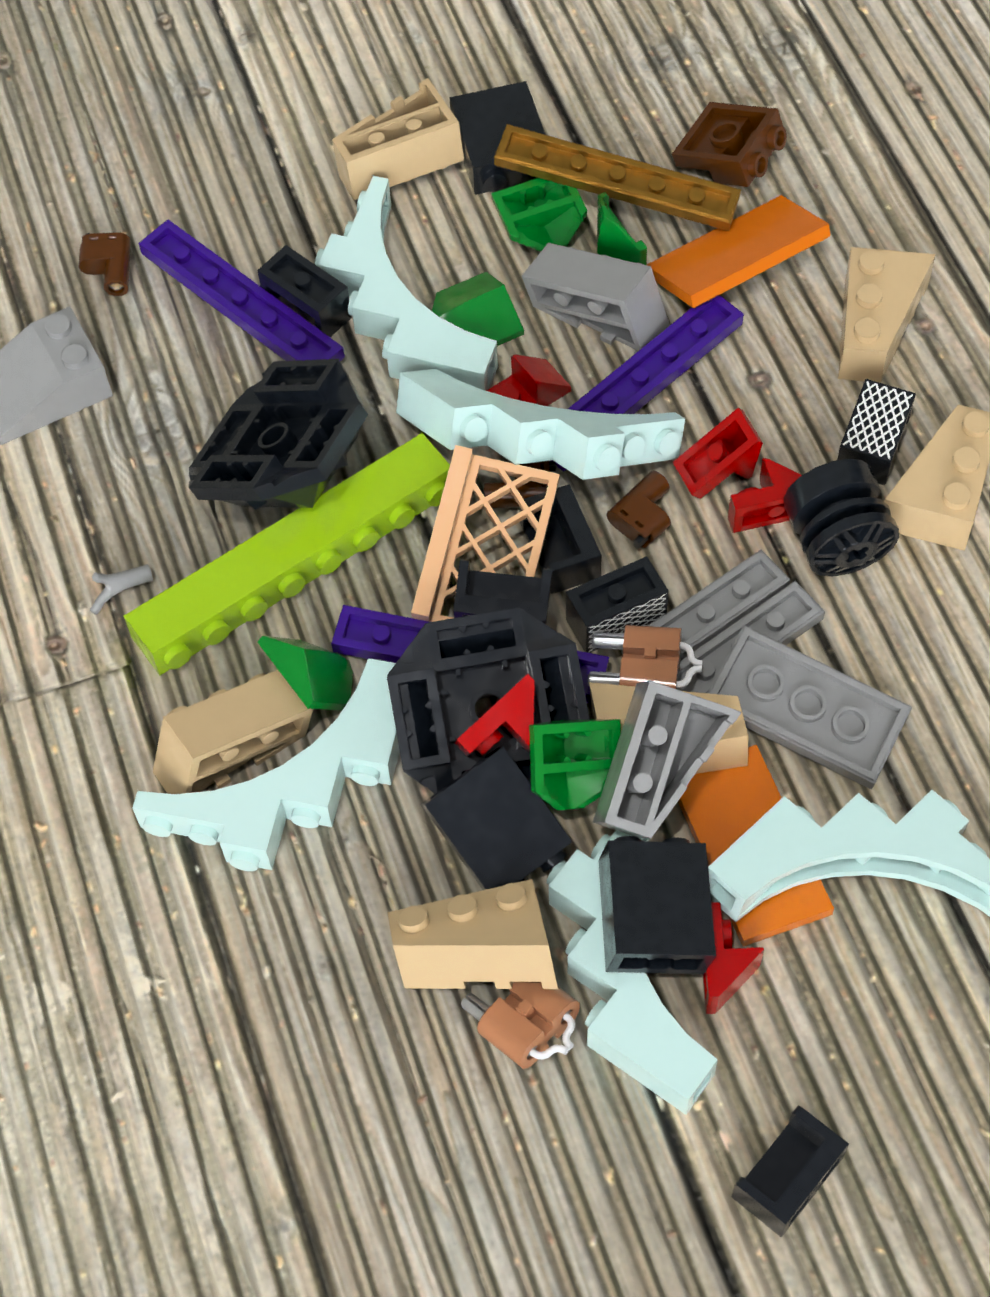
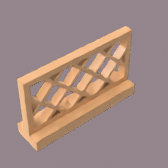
M455 445L411 610L412 618L429 622L453 618L442 615L445 601L456 595L457 585L449 589L451 577L453 576L456 582L458 579V572L454 567L458 557L472 549L484 566L481 572L496 573L495 571L517 560L524 570L525 576L535 577L560 474L474 455L473 449ZM479 470L498 473L505 486L484 497L476 484ZM509 476L516 477L517 479L511 481ZM529 481L547 484L545 498L530 507L527 506L517 488ZM474 493L479 501L471 505ZM511 493L522 511L501 523L490 504ZM484 508L495 527L474 539L465 525L467 517ZM542 509L538 523L533 514ZM527 518L536 531L535 539L518 549L506 530ZM500 534L512 553L490 564L479 545ZM462 535H464L468 543L460 547ZM531 551L529 563L527 564L523 555Z

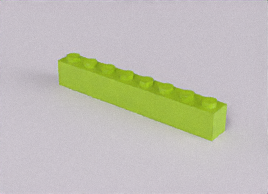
M423 433L419 434L321 494L313 508H298L125 614L124 619L131 638L159 676L170 669L182 667L197 652L209 645H216L222 642L237 627L247 621L257 620L269 607L284 598H291L297 595L306 584L322 574L327 575L334 572L343 561L359 551L369 550L380 538L394 529L406 527L415 516L431 506H439L450 464Z

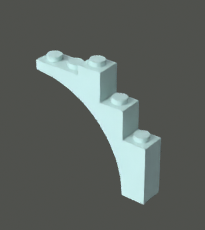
M373 175L367 191L362 190L359 195L357 214L354 221L347 223L344 236L331 233L325 249H319L315 265L348 287L350 297L348 314L353 316L355 333L385 340L382 357L387 359L389 377L400 379V372L439 369L459 381L485 391L488 390L498 367L497 341L465 331L438 317L418 301L398 278L384 246V232L391 209L389 179Z
M439 369L400 372L396 413L449 450H454L455 445L467 448L488 446L515 465L553 460L582 480L619 475L620 467L675 460L680 454L685 418L675 412L609 414L562 409L520 401L488 392L459 381Z
M368 658L358 686L338 718L313 744L271 771L249 781L213 791L182 794L137 791L132 809L140 828L159 837H168L171 833L188 836L192 841L202 845L211 846L219 842L226 862H229L233 867L243 871H256L258 868L272 870L286 819L304 828H316L318 825L332 827L346 777L365 786H375L378 783L392 784L400 751L387 675L396 663Z
M933 790L924 796L897 824L889 819L886 812L879 805L870 803L858 793L822 828L806 809L796 806L784 796L708 866L711 901L720 902L721 909L735 922L739 921L763 901L792 887L829 877L860 875L904 879L935 888L978 908L990 917V859L980 846L969 842L962 836L970 820L961 814L954 803L943 799Z
M616 830L612 836L605 834L600 838L591 853V858L577 849L567 862L562 860L554 866L547 878L549 905L583 927L575 933L565 950V953L568 954V974L608 1001L606 1003L600 1000L593 1007L585 1021V1025L588 1026L587 1046L687 1115L714 1077L718 1059L683 1030L660 1001L646 973L606 972L598 860L608 840H614L622 836H631ZM640 838V839H641L642 841H649L651 838Z

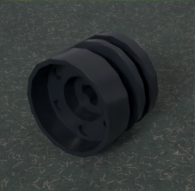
M836 460L815 467L800 476L788 488L783 498L784 508L792 527L800 535L801 548L806 553L808 564L811 570L818 575L833 577L864 569L882 559L894 548L899 539V528L895 519L891 517L889 506L882 501L881 489L871 467L862 460Z

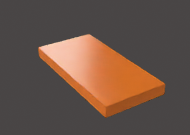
M780 195L732 220L729 231L716 228L646 265L651 266L655 280L659 285L692 308H696L831 236L829 223Z
M756 744L748 747V766L695 774L688 783V788L678 800V803L695 842L706 843L708 866H710L779 802L782 797ZM817 880L792 887L763 901L737 922L731 917L729 918L742 947L831 916L833 915L834 907L822 881Z

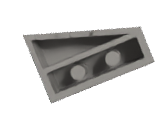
M548 243L521 276L533 307L577 329L583 323L601 332V341L612 345L617 340L635 349L634 354L670 326L651 266L582 251L573 247Z
M651 680L637 683L593 823L638 838H652L688 788L687 785L703 762L709 759L718 741L742 712Z

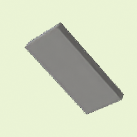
M745 625L742 627L708 691L710 694L738 696L746 728L871 790L912 709L911 706Z

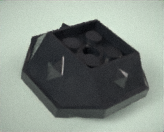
M339 359L274 361L262 373L263 379L249 387L231 405L190 465L188 488L198 500H220L241 507H252L255 510L264 507L313 508L336 470L348 465L346 455L358 438L359 429L367 418L368 413Z
M520 607L425 623L387 675L403 772L435 794L496 748L504 747L531 784L530 752H527L503 725L497 729L503 737L483 756L475 749L467 757L457 747L455 741L479 719L475 713V704L480 699L493 698L498 702L527 674L535 681L534 724L557 720L590 719L576 643L561 633H557Z

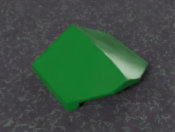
M536 178L491 193V199L510 240L540 252L548 243L568 246L587 216L586 206L577 188L542 178Z
M606 192L599 194L597 206V254L646 265L647 246L642 240L635 242L609 208L608 194Z
M488 272L481 273L436 292L432 312L465 331L496 340L497 346L524 335V328L505 285Z
M262 636L257 643L308 709L338 711L344 709L351 698L353 671L349 660L338 653L298 639Z
M621 719L557 720L529 725L531 791L555 810L585 808L601 797L621 734Z

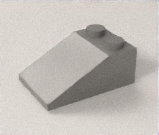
M70 306L30 323L0 349V446L113 396L104 366Z

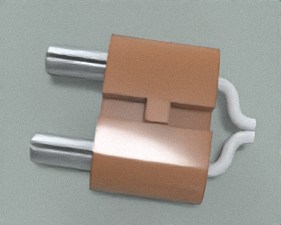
M626 625L624 634L594 633L592 639L594 648L623 650V657L621 659L620 673L591 671L588 675V685L589 682L636 687L637 683L651 680L674 689L683 688L691 682L693 674L702 672V660L694 657V651L689 644L681 642L682 628ZM681 649H684L687 652L689 662L694 666L686 672L683 680L678 681Z
M513 982L512 989H509L510 994L505 1000L499 997L490 1007L472 993L467 994L466 998H463L461 1002L462 1008L479 1021L477 1032L522 1069H527L538 1059H546L556 1052L566 1055L574 1046L570 1041V1036L575 1029L574 1020L579 1013L580 1003L559 986L558 989H542L541 982ZM563 1034L562 1040L565 1046L558 1044L551 1047L548 1046L547 1042L553 1036L558 1039Z

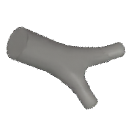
M146 564L112 574L94 573L92 575L93 581L105 584V588L96 598L90 611L93 614H98L103 605L121 591L153 581L149 565Z

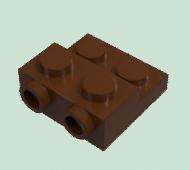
M709 102L676 147L672 157L676 167L709 170L713 181L716 183L749 187L755 177L761 178L765 175L768 167V158L774 150L780 151L784 148L787 133L785 127H783L778 108Z

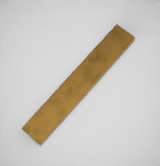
M509 124L505 127L494 157V165L595 194L606 192L609 198L726 231L730 229L741 194V189Z

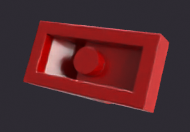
M515 354L511 356L512 375L486 390L508 398L549 406L571 392V386L546 359Z
M738 407L675 459L673 464L691 495L701 499L733 472L746 479H750L753 476L763 442L744 411Z
M763 458L760 471V485L762 488L750 487L737 494L730 495L728 522L732 533L789 521L784 508L783 498L788 488L802 475L770 459Z
M527 674L455 741L457 747L467 757L475 749L483 756L503 737L497 730L501 725L509 731L527 752H530L529 725L534 724V679Z
M711 902L716 957L706 972L702 974L706 1014H716L760 967L764 954V948L762 947L732 948L730 919H722L720 902Z

